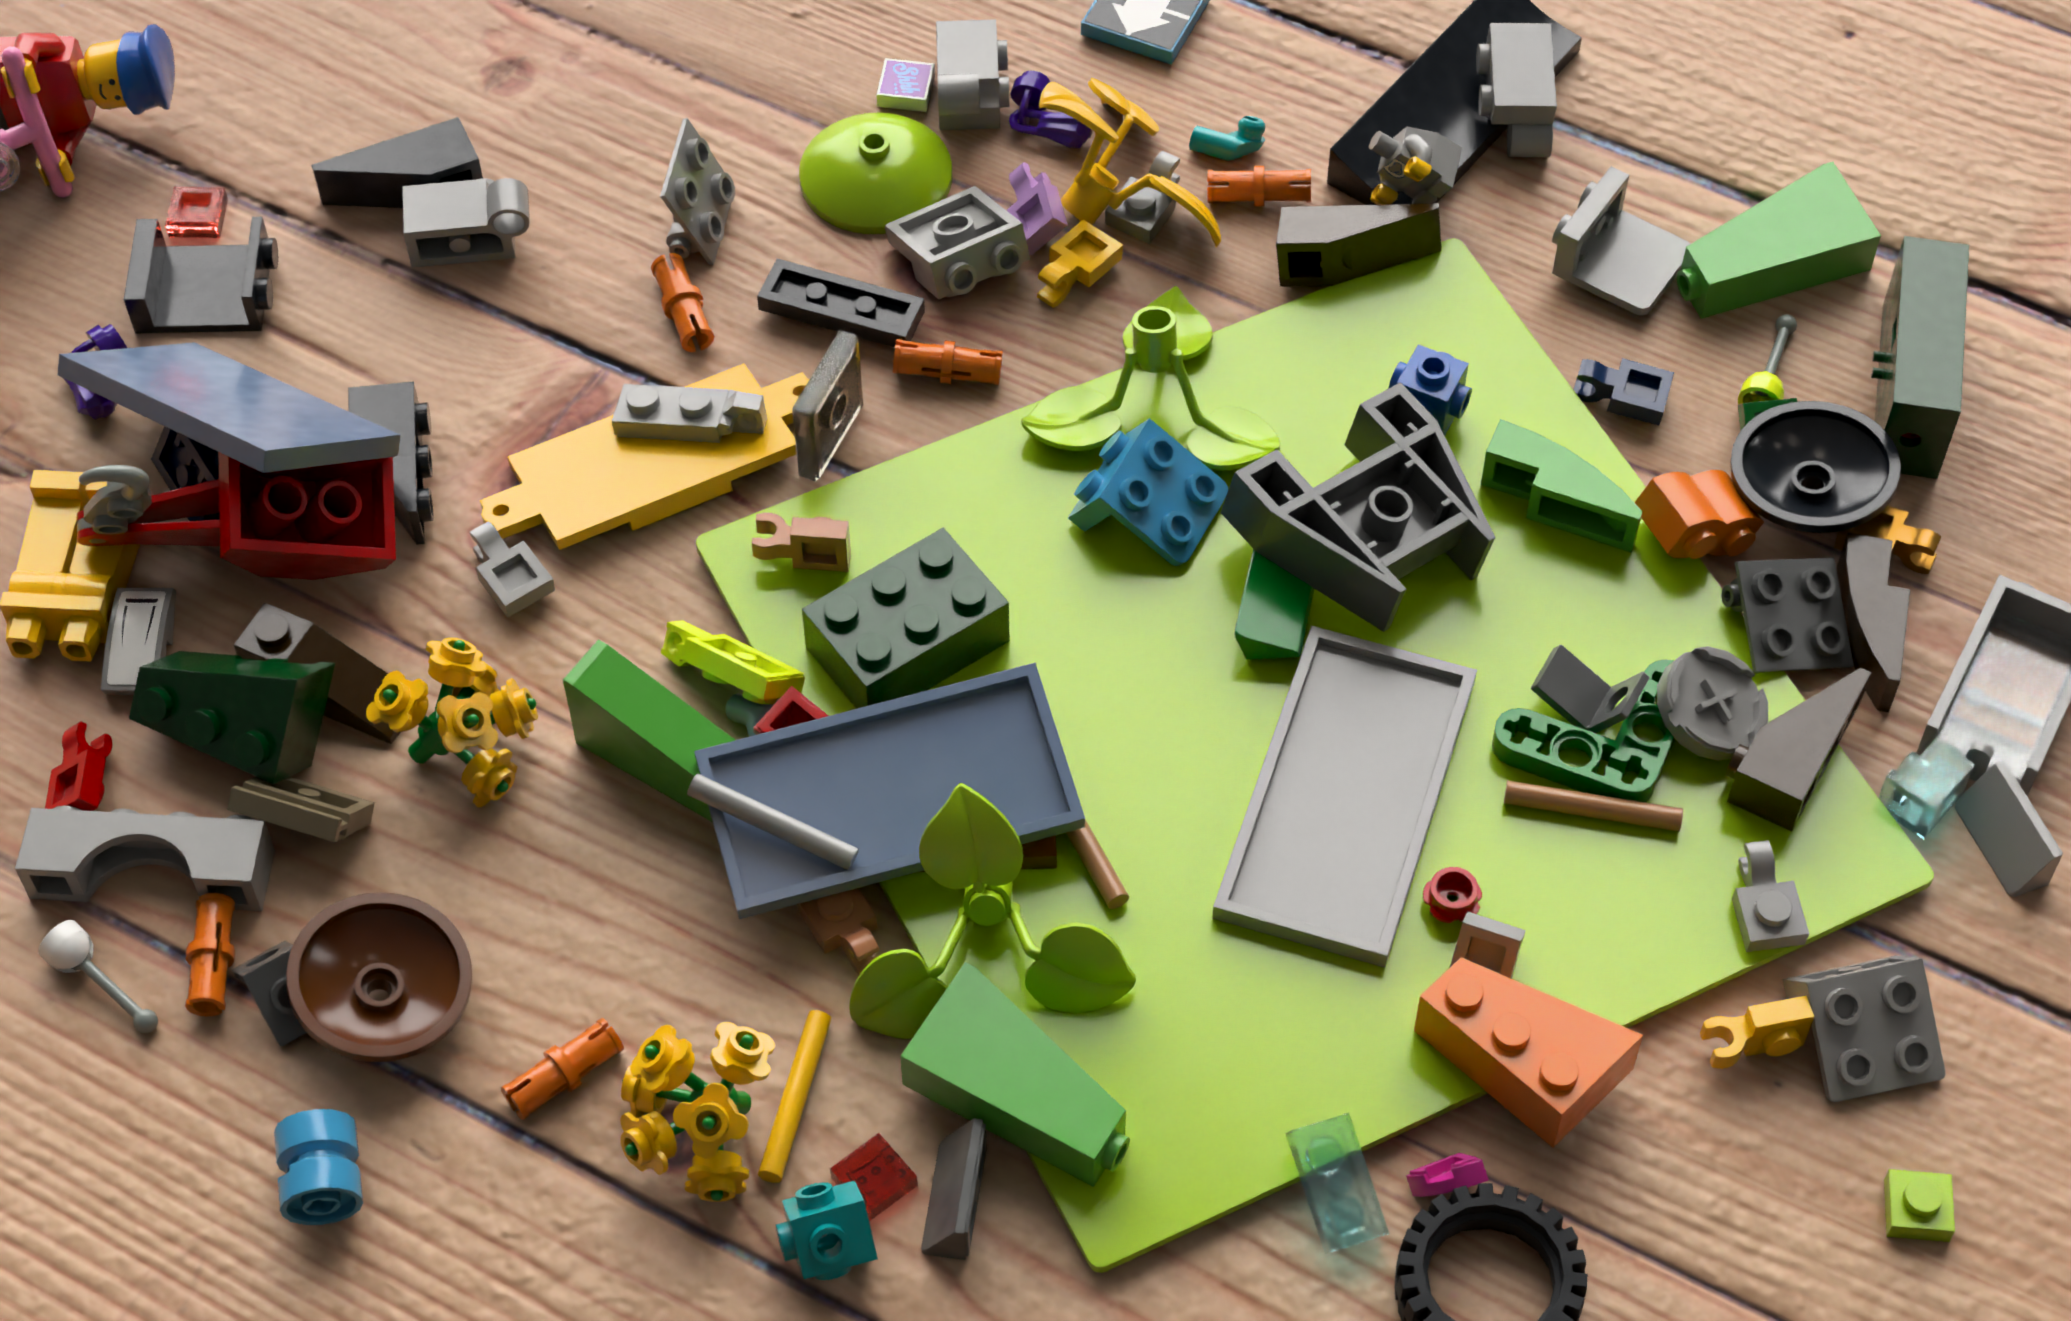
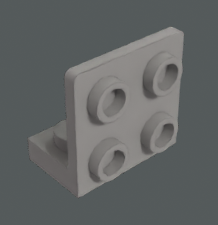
M1895 955L1783 979L1786 999L1807 995L1814 1014L1811 1026L1825 1095L1829 1101H1844L1937 1081L1945 1077L1946 1071L1923 958Z

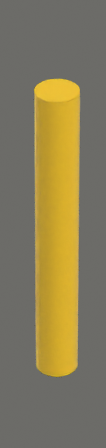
M811 1010L808 1012L760 1164L758 1176L771 1183H779L782 1180L832 1020L831 1016L823 1011Z

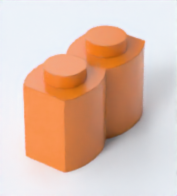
M1722 470L1704 471L1693 476L1684 472H1670L1652 478L1635 501V504L1643 511L1642 520L1667 554L1673 558L1690 557L1691 559H1697L1706 554L1714 556L1739 555L1754 543L1756 539L1755 534L1764 523L1760 515L1743 501L1731 477Z

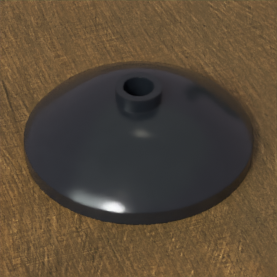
M1799 401L1770 408L1754 417L1743 427L1733 444L1730 471L1733 484L1740 497L1752 510L1763 518L1796 531L1831 533L1852 529L1878 516L1895 496L1900 478L1901 463L1899 453L1891 437L1879 424L1868 416L1835 403Z

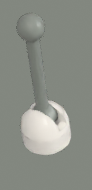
M66 920L55 926L44 937L39 946V955L51 967L64 973L83 970L134 1018V1027L139 1032L150 1033L157 1027L158 1017L155 1012L150 1009L142 1010L91 962L93 958V942L89 934L76 921Z

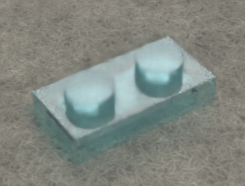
M1349 1113L1286 1133L1325 1255L1389 1234Z

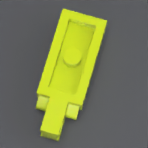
M683 620L667 622V631L663 648H661V654L678 667L693 665L702 670L701 675L705 679L721 684H731L743 690L742 696L745 699L759 704L769 705L776 703V699L781 698L791 686L802 694L805 681L803 672L726 634L712 635Z

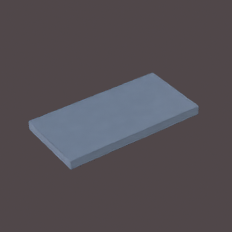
M195 342L59 354L58 376L262 473L395 457L399 453L400 434Z
M1036 663L694 751L700 775L859 849L851 869L846 870L708 805L739 919L923 871L924 868L919 858L921 836L927 824L943 807L959 783L969 786L990 801L1010 822L1019 836L1021 844L1085 828V816Z

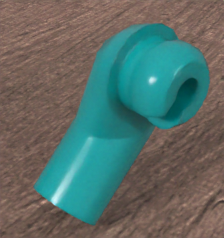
M1254 116L1243 117L1238 122V131L1228 134L1196 125L1190 138L1189 149L1231 161L1256 152L1262 147L1265 142V138L1262 135L1265 132L1266 125L1262 119Z

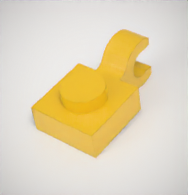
M1083 219L1050 247V263L1038 274V279L1047 285L1037 293V298L1054 308L1067 297L1076 280L1090 287L1122 260L1123 244Z
M1807 995L1748 1006L1743 1016H1715L1703 1022L1700 1036L1702 1040L1718 1037L1728 1043V1047L1714 1049L1710 1058L1712 1068L1724 1069L1736 1064L1742 1051H1744L1745 1056L1766 1053L1769 1056H1782L1795 1051L1804 1045L1814 1019V1014Z

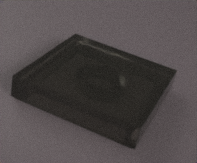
M841 329L792 408L799 476L815 482L817 479H820L863 406L859 340L857 335Z

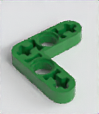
M1658 660L1646 668L1644 672L1650 678L1629 716L1623 720L1615 740L1532 710L1515 708L1502 713L1496 720L1492 740L1494 754L1500 761L1509 766L1580 792L1647 802L1654 792L1675 741L1674 736L1663 722L1658 705L1655 704L1657 684L1664 669L1674 660ZM1641 723L1653 724L1663 732L1664 737L1657 742H1645L1637 738L1633 732V727ZM1517 731L1528 734L1521 744L1511 741V737H1514ZM1545 739L1551 741L1548 756L1540 753L1541 749L1544 748ZM1565 748H1578L1589 756L1590 762L1583 767H1571L1563 763L1558 754ZM1601 759L1608 762L1603 776L1597 774ZM1627 771L1638 774L1632 784L1621 781Z

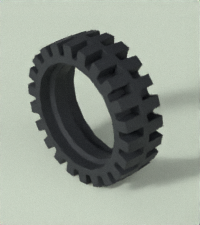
M1479 1183L1476 1192L1472 1194L1469 1193L1467 1185L1453 1189L1450 1199L1447 1200L1441 1194L1431 1201L1427 1212L1421 1209L1415 1216L1411 1228H1408L1399 1250L1394 1288L1395 1300H1399L1398 1313L1401 1321H1455L1441 1310L1431 1294L1428 1278L1431 1257L1446 1239L1462 1231L1492 1229L1518 1237L1535 1249L1549 1268L1553 1293L1550 1306L1538 1321H1579L1584 1305L1588 1274H1585L1586 1259L1583 1249L1577 1250L1578 1237L1573 1228H1562L1563 1216L1554 1207L1547 1213L1541 1210L1543 1199L1530 1193L1527 1200L1523 1201L1517 1198L1519 1188L1505 1185L1502 1194L1493 1193V1183Z

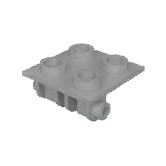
M685 118L680 127L660 195L673 214L675 222L672 223L666 243L670 253H676L682 256V258H686L691 253L700 252L709 265H714L720 241L724 236V226L729 208L735 197V186L731 176L724 172L711 153L706 140L700 137L689 119Z

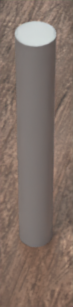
M698 773L694 776L688 788L687 795L846 870L851 869L858 855V848Z

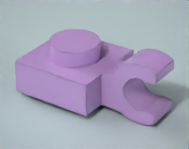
M1023 162L1009 174V180L1015 191L1017 201L1007 211L1022 222L1030 255H1033L1068 224L1057 187L1051 184L1049 177L1044 172L1033 178L1029 165Z

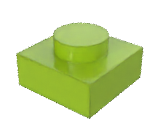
M1889 1169L1884 1178L1886 1237L1950 1242L1955 1233L1952 1174Z

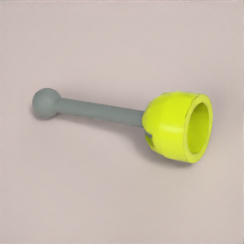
M1785 314L1777 319L1776 329L1778 334L1765 371L1755 372L1748 376L1742 384L1738 395V405L1748 402L1784 399L1783 384L1775 375L1788 335L1793 334L1797 328V321L1793 316Z

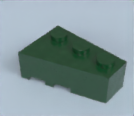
M178 651L139 667L129 719L271 784H276L312 766L335 663L301 664L288 663V659L272 658L262 661L242 659L239 655Z

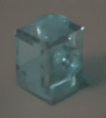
M1935 738L1921 755L1912 751L1903 760L1897 771L1892 769L1889 772L1878 798L1898 823L1924 840L1963 794L1975 764L1966 759L1954 746L1942 743Z

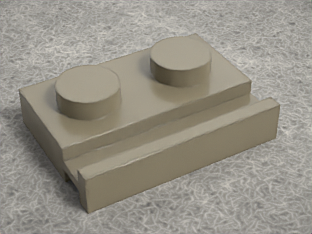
M254 777L243 782V788L238 786L231 787L227 810L336 842L338 839H345L348 835L371 824L375 802L292 777H288L276 784H271L263 779Z

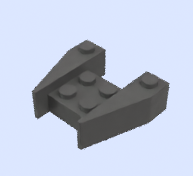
M1401 382L1359 405L1344 444L1360 461L1359 463L1313 488L1276 449L1234 473L1221 510V514L1257 553L1383 632L1390 628L1406 592V588L1399 579L1446 553L1468 578L1473 580L1478 576L1495 539V535L1437 420Z

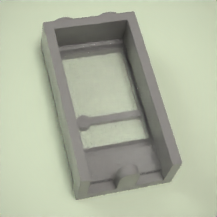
M1999 575L1927 723L1915 756L1973 781H1977L1995 763L2003 761L2011 770L2026 796H2028L2071 702V604L2036 590L2029 584L2017 582Z

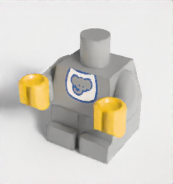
M1408 126L1393 138L1381 131L1376 132L1370 141L1369 149L1381 155L1378 168L1380 184L1373 189L1370 197L1371 201L1377 205L1392 204L1397 200V191H1402L1413 199L1412 204L1434 203L1437 197H1442L1453 188L1462 147L1437 132Z

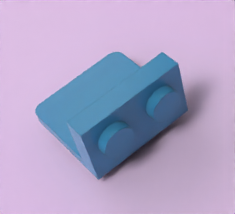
M1149 418L1126 434L1122 431L1116 432L1106 442L1099 453V456L1104 461L1098 471L1093 470L1077 487L1074 495L1079 501L1068 519L1085 532L1112 515L1171 565L1180 566L1189 560L1225 500L1228 486L1224 480Z

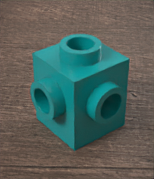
M855 1180L836 1186L825 1182L810 1184L796 1191L795 1197L782 1200L786 1222L776 1224L781 1251L785 1262L796 1259L803 1279L812 1277L818 1280L836 1279L849 1273L852 1269L851 1266L878 1259L865 1201Z

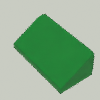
M1254 549L1236 622L1235 638L1247 660L1300 657L1314 588L1260 555Z

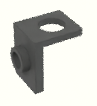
M1559 645L1551 651L1532 684L1531 690L1572 725L1598 733L1627 719L1650 677L1645 672H1641L1610 687L1563 645ZM1622 697H1624L1620 704L1615 709H1613L1614 706L1618 703V701Z
M287 941L275 945L232 969L235 977L247 986L280 1046H284L307 1033L297 1020L288 998L286 971L293 944Z

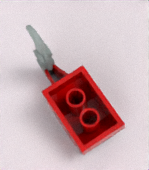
M218 452L219 479L152 495L149 489L148 474L138 467L128 465L100 466L85 471L79 477V482L82 485L107 481V486L99 489L84 506V510L77 513V542L85 546L98 547L129 544L220 546V558L257 576L318 580L386 569L396 560L393 457L262 473ZM220 513V520L153 523Z

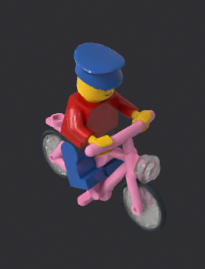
M156 24L148 25L143 32L128 31L123 34L120 40L90 45L84 56L78 40L72 36L24 32L17 37H0V191L10 188L18 180L20 164L14 149L33 144L38 156L35 162L44 185H50L53 193L58 197L65 198L69 196L73 190L71 182L75 179L71 168L74 154L93 121L96 106L107 110L127 107L135 115H140L146 110L155 107L169 110L175 82V60L171 41L165 31Z

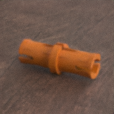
M1254 166V171L1208 170V186H1228L1207 187L1208 203L1254 201V206H1265V201L1311 202V186H1291L1311 185V169L1265 171V166Z
M669 253L674 269L670 270L665 254L654 260L651 265V271L663 295L661 306L664 314L673 320L682 348L685 351L696 352L691 338L693 335L696 337L700 350H705L713 343L715 336L702 310L704 299L698 287L692 285L682 256L676 253Z
M896 339L893 373L940 378V383L951 384V380L954 379L999 385L1003 351L955 346L956 341L945 340L944 345Z
M207 893L199 896V900H196L194 940L188 943L185 958L187 963L191 965L188 998L186 999L185 1007L190 1013L204 1017L220 1015L222 1010H225L227 970L235 961V948L230 944L235 902L231 897L224 894Z
M604 1018L596 1021L595 1024L559 1048L554 1045L543 1052L546 1058L521 1076L501 1087V1092L512 1110L518 1109L516 1113L520 1119L524 1120L529 1114L565 1089L572 1092L582 1085L580 1081L582 1077L604 1061L624 1050L619 1036L612 1026L607 1028L609 1025Z

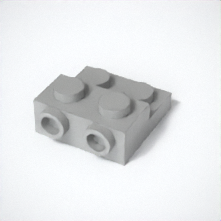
M976 186L885 225L888 242L912 262L915 279L938 299L966 294L975 287L977 282L989 277L1011 274L1018 270L1023 262L1030 259L1022 222Z

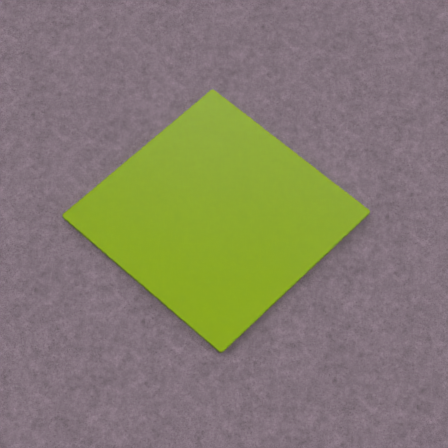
M1457 238L1442 241L1440 252L1328 286L1212 332L1213 339L1211 345L1204 352L1194 358L1183 360L1197 404L1205 417L1209 418L1214 410L1223 406L1240 407L1256 413L1277 433L1280 440L1279 452L1313 488L1360 462L1344 445L1359 405L1389 389L1390 380L1396 366L1400 361L1408 363L1418 344L1437 352L1448 353L1456 359L1469 363L1465 386L1472 388L1470 401L1463 416L1460 419L1454 418L1445 438L1495 535L1494 542L1478 576L1470 580L1446 553L1399 579L1406 588V592L1390 628L1384 632L1314 589L1302 647L1303 651L1310 628L1315 626L1477 670L1475 684L1385 968L1212 919L1213 906L1300 660V657L1247 660L1235 638V627L1253 548L1221 514L1224 501L1189 560L1180 566L1171 565L1112 515L1084 532L1069 520L1068 517L1079 501L1074 495L1077 487L1093 470L1098 471L1104 459L1099 456V453L1104 445L1090 450L1071 451L1058 449L1037 440L1025 431L1021 424V419L1028 416L1040 402L1037 401L705 532L696 539L697 552L748 645L803 672L805 681L802 694L829 716L856 708L806 649L802 608L943 527L1009 602L1010 641L928 690L1036 663L1085 819L1127 891L1129 900L1119 908L1109 909L1068 835L1062 833L1056 835L1057 868L1020 869L1018 876L1013 880L1012 901L1021 905L1020 914L1033 943L1040 949L1046 933L1062 924L1073 922L1086 923L1104 931L1119 946L1129 968L1136 975V982L1134 987L1118 1001L1090 1012L1064 1013L1042 1005L1034 999L1025 986L1026 971L1036 960L1026 955L1011 919L1007 917L993 926H981L973 920L969 921L944 972L937 978L949 986L965 962L976 967L1126 1110L1125 1136L1130 1138L1127 1152L1116 1170L1113 1172L1108 1169L1104 1170L1094 1187L1027 1152L1087 1264L1095 1272L1103 1273L1488 1094L1414 1031L1420 995L1450 968L1462 922L1459 920L1452 923H1444L1435 919L1430 914V906L1426 905L1423 901V890L1426 883L1431 881L1433 876L1443 868L1460 867L1469 871L1476 878L1482 891V898L1478 901L1480 910L1477 915L1526 930L1512 976L1513 980L1626 1028L1923 891L1931 885L1934 878L1932 868L1840 745L1836 748L1793 831H1789L1727 802L1734 779L1725 776V773L1732 758L1717 761L1697 756L1679 744L1676 739L1654 792L1646 803L1683 808L1680 832L1504 803L1507 780L1580 792L1509 766L1498 759L1492 748L1496 720L1509 709H1528L1571 724L1531 690L1532 684L1553 648L1563 645L1610 687L1638 673L1644 672L1655 661L1665 659L1676 660L1686 652H1692L1695 648L1706 646L1728 651L1745 662L1752 671L1753 667L1745 621L1742 614L1733 611L1731 607H1726L1723 604L1721 598L1722 588L1700 558H1673L1669 556L1642 518L1631 553L1527 519L1526 514L1529 500L1480 485L1486 450L1500 419L1534 431L1567 448L1596 467L1620 487L1634 503L1646 488L1465 244ZM1136 363L1121 407L1113 411L1121 419V431L1126 434L1150 418L1187 449L1186 439L1188 434L1199 426L1192 420L1173 365L1166 371L1151 373L1143 370L1140 364ZM1123 368L1078 386L1096 389L1103 393L1108 401L1115 393ZM1240 469L1211 470L1226 482L1229 490L1234 473ZM756 514H777L789 526L792 524L793 517H827L833 520L848 521L851 546L849 572L793 568L792 558L762 560L754 557L752 538L766 539L773 536L772 534L757 533ZM1784 671L1754 673L1755 676L1751 678L1756 684L1758 691L1763 688L1768 700V723L1805 701ZM1622 697L1618 701V703L1614 706L1613 709H1615L1620 704L1624 697ZM1623 721L1596 734L1615 740ZM1641 723L1633 727V732L1637 738L1645 742H1657L1664 737L1663 732L1653 724ZM1517 731V734L1511 737V741L1521 744L1528 734ZM1545 739L1541 754L1548 756L1551 741ZM1565 748L1558 754L1562 762L1571 767H1583L1590 762L1589 756L1578 748ZM1601 759L1597 774L1604 775L1605 767L1608 765L1607 761ZM1627 771L1621 781L1632 784L1638 774ZM1768 840L1774 855L1776 883L1794 881L1809 936L1805 945L1746 952L1732 903L1735 889L1746 887L1739 868V858L1747 857L1744 849L1745 843ZM916 872L879 882L916 952L923 958L929 969L937 961L957 920L958 910L963 906L965 888L950 889L933 880L926 872ZM1454 895L1447 896L1449 901L1454 902L1458 900V897Z

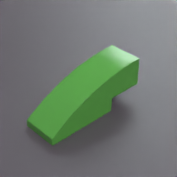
M1500 419L1486 450L1480 485L1529 500L1526 514L1527 519L1632 553L1643 511L1630 497L1596 467L1567 448L1534 431Z

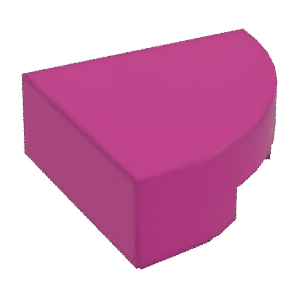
M1457 1153L1409 1171L1410 1174L1406 1175L1412 1195L1415 1197L1449 1193L1458 1187L1467 1185L1468 1188L1489 1180L1482 1159L1463 1153Z

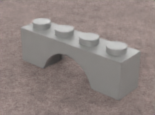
M63 805L53 809L31 808L15 870L29 899L88 902L95 891L106 880L125 869L140 865H164L177 869L193 881L199 896L207 893L224 894L234 900L235 910L262 911L275 848L265 821L255 820L245 815L213 818L198 817L187 812L157 815L140 814L130 809H115L111 812L82 811L76 807Z

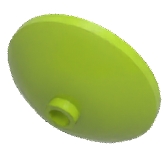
M864 113L831 124L811 140L800 161L799 179L801 191L807 204L826 222L850 232L886 234V224L947 198L952 185V161L949 151L941 138L924 124L897 114Z

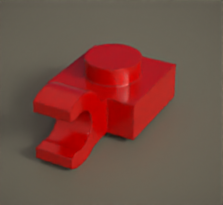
M82 721L64 732L62 737L63 760L61 765L51 770L45 809H53L63 805L76 807L82 811H94L98 808L105 792V786L102 781L106 757L112 750V738L110 735L105 733L91 741L89 745L85 739L87 724Z

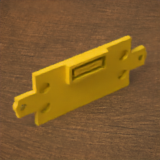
M741 364L685 387L731 389L763 395L767 413L763 434L732 432V434L722 435L720 443L617 437V435H614L612 427V415L507 457L509 466L520 484L480 500L483 523L489 521L502 539L543 523L559 550L625 523L629 524L632 531L731 492L733 491L732 480L799 454V443L787 425L824 411L820 387L815 381L808 379L801 372L761 388L746 365Z

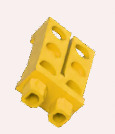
M33 470L30 483L33 501L17 568L10 578L8 592H3L0 601V608L7 623L6 643L12 656L15 658L35 659L41 654L44 640L59 641L58 646L62 656L71 661L91 662L99 644L106 643L109 620L117 588H126L140 546L129 544L95 547L85 546L77 542V513L84 510V506L99 489L107 486V481L82 485L79 482V477L83 472Z

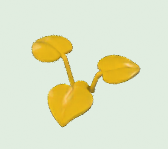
M1091 78L1088 81V86L1101 98V103L1108 104L1123 114V122L1117 132H1115L1089 105L1066 87L1056 82H1050L1045 86L1040 96L1039 108H1047L1065 113L1095 132L1094 140L1081 170L1074 178L1073 184L1060 199L1062 206L1080 221L1084 219L1093 225L1108 205L1117 210L1124 200L1141 189L1150 187L1166 194L1191 212L1207 228L1215 247H1218L1221 243V234L1217 221L1210 210L1195 195L1166 177L1147 174L1122 191L1116 192L1115 187L1118 185L1119 180L1105 168L1133 122L1151 136H1156L1160 130L1157 123L1142 108L1126 100L1113 87L1100 80ZM1104 139L1108 140L1110 143L1098 163H1094Z

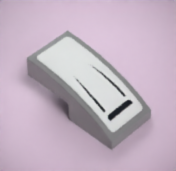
M117 588L109 620L102 669L101 691L106 695H134L139 667L166 657L167 645H173L176 590L174 588Z

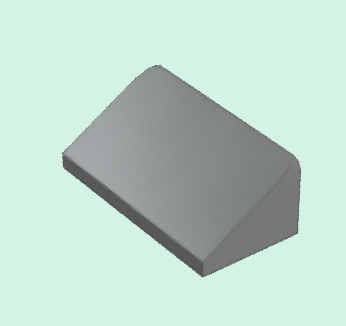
M2003 761L1995 763L1959 797L1955 804V809L2006 892L2010 896L2016 897L2049 885L2063 852L2007 764Z

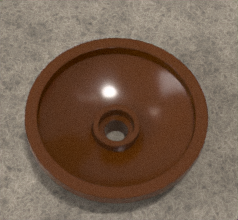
M367 893L352 896L330 905L306 924L290 951L286 971L287 993L297 1020L304 1030L319 1044L330 1051L351 1059L367 1062H390L424 1052L436 1045L452 1031L463 1015L469 1001L472 984V964L468 948L461 934L453 923L437 909L418 899L405 895ZM374 990H384L390 996L385 1000L377 1001L370 998L369 994Z

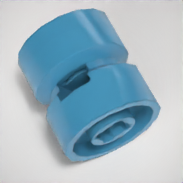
M313 1109L290 1115L279 1122L274 1130L276 1163L279 1169L286 1173L278 1178L279 1205L282 1216L290 1222L302 1225H324L339 1222L357 1213L363 1205L361 1172L358 1165L355 1164L359 1156L357 1127L354 1118L345 1112L333 1109Z

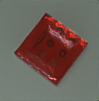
M174 186L165 223L168 236L220 238L228 203L225 187Z
M880 1133L830 1168L831 1179L837 1185L855 1180L865 1201L869 1221L918 1186L917 1175Z

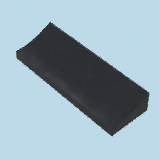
M1474 0L1330 148L1327 184L1365 205H1377L1371 201L1370 197L1373 189L1380 184L1378 168L1381 155L1369 149L1370 141L1378 131L1393 138L1408 126L1437 132L1462 147L1454 181L1455 185L1501 136L1508 125L1491 124L1488 116L1479 115L1480 85H1486L1485 75H1477L1476 54L1478 44H1486L1490 23H1550L1555 77L1580 51L1582 37L1554 21L1530 0ZM1397 191V200L1392 203L1412 204L1413 199L1404 192ZM1437 197L1434 203H1438L1442 197Z

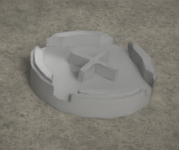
M1709 646L1695 648L1692 652L1682 654L1664 669L1657 684V705L1666 728L1679 744L1697 756L1717 761L1732 758L1739 744L1750 747L1760 727L1768 723V700L1763 688L1758 691L1756 684L1751 679L1755 674L1745 662L1728 651Z

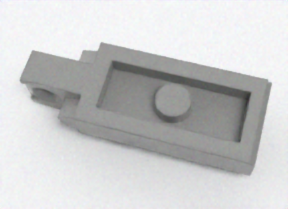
M624 384L611 422L614 435H617V437L720 443L722 435L732 434V432L763 434L767 413L764 397L759 394L731 389Z

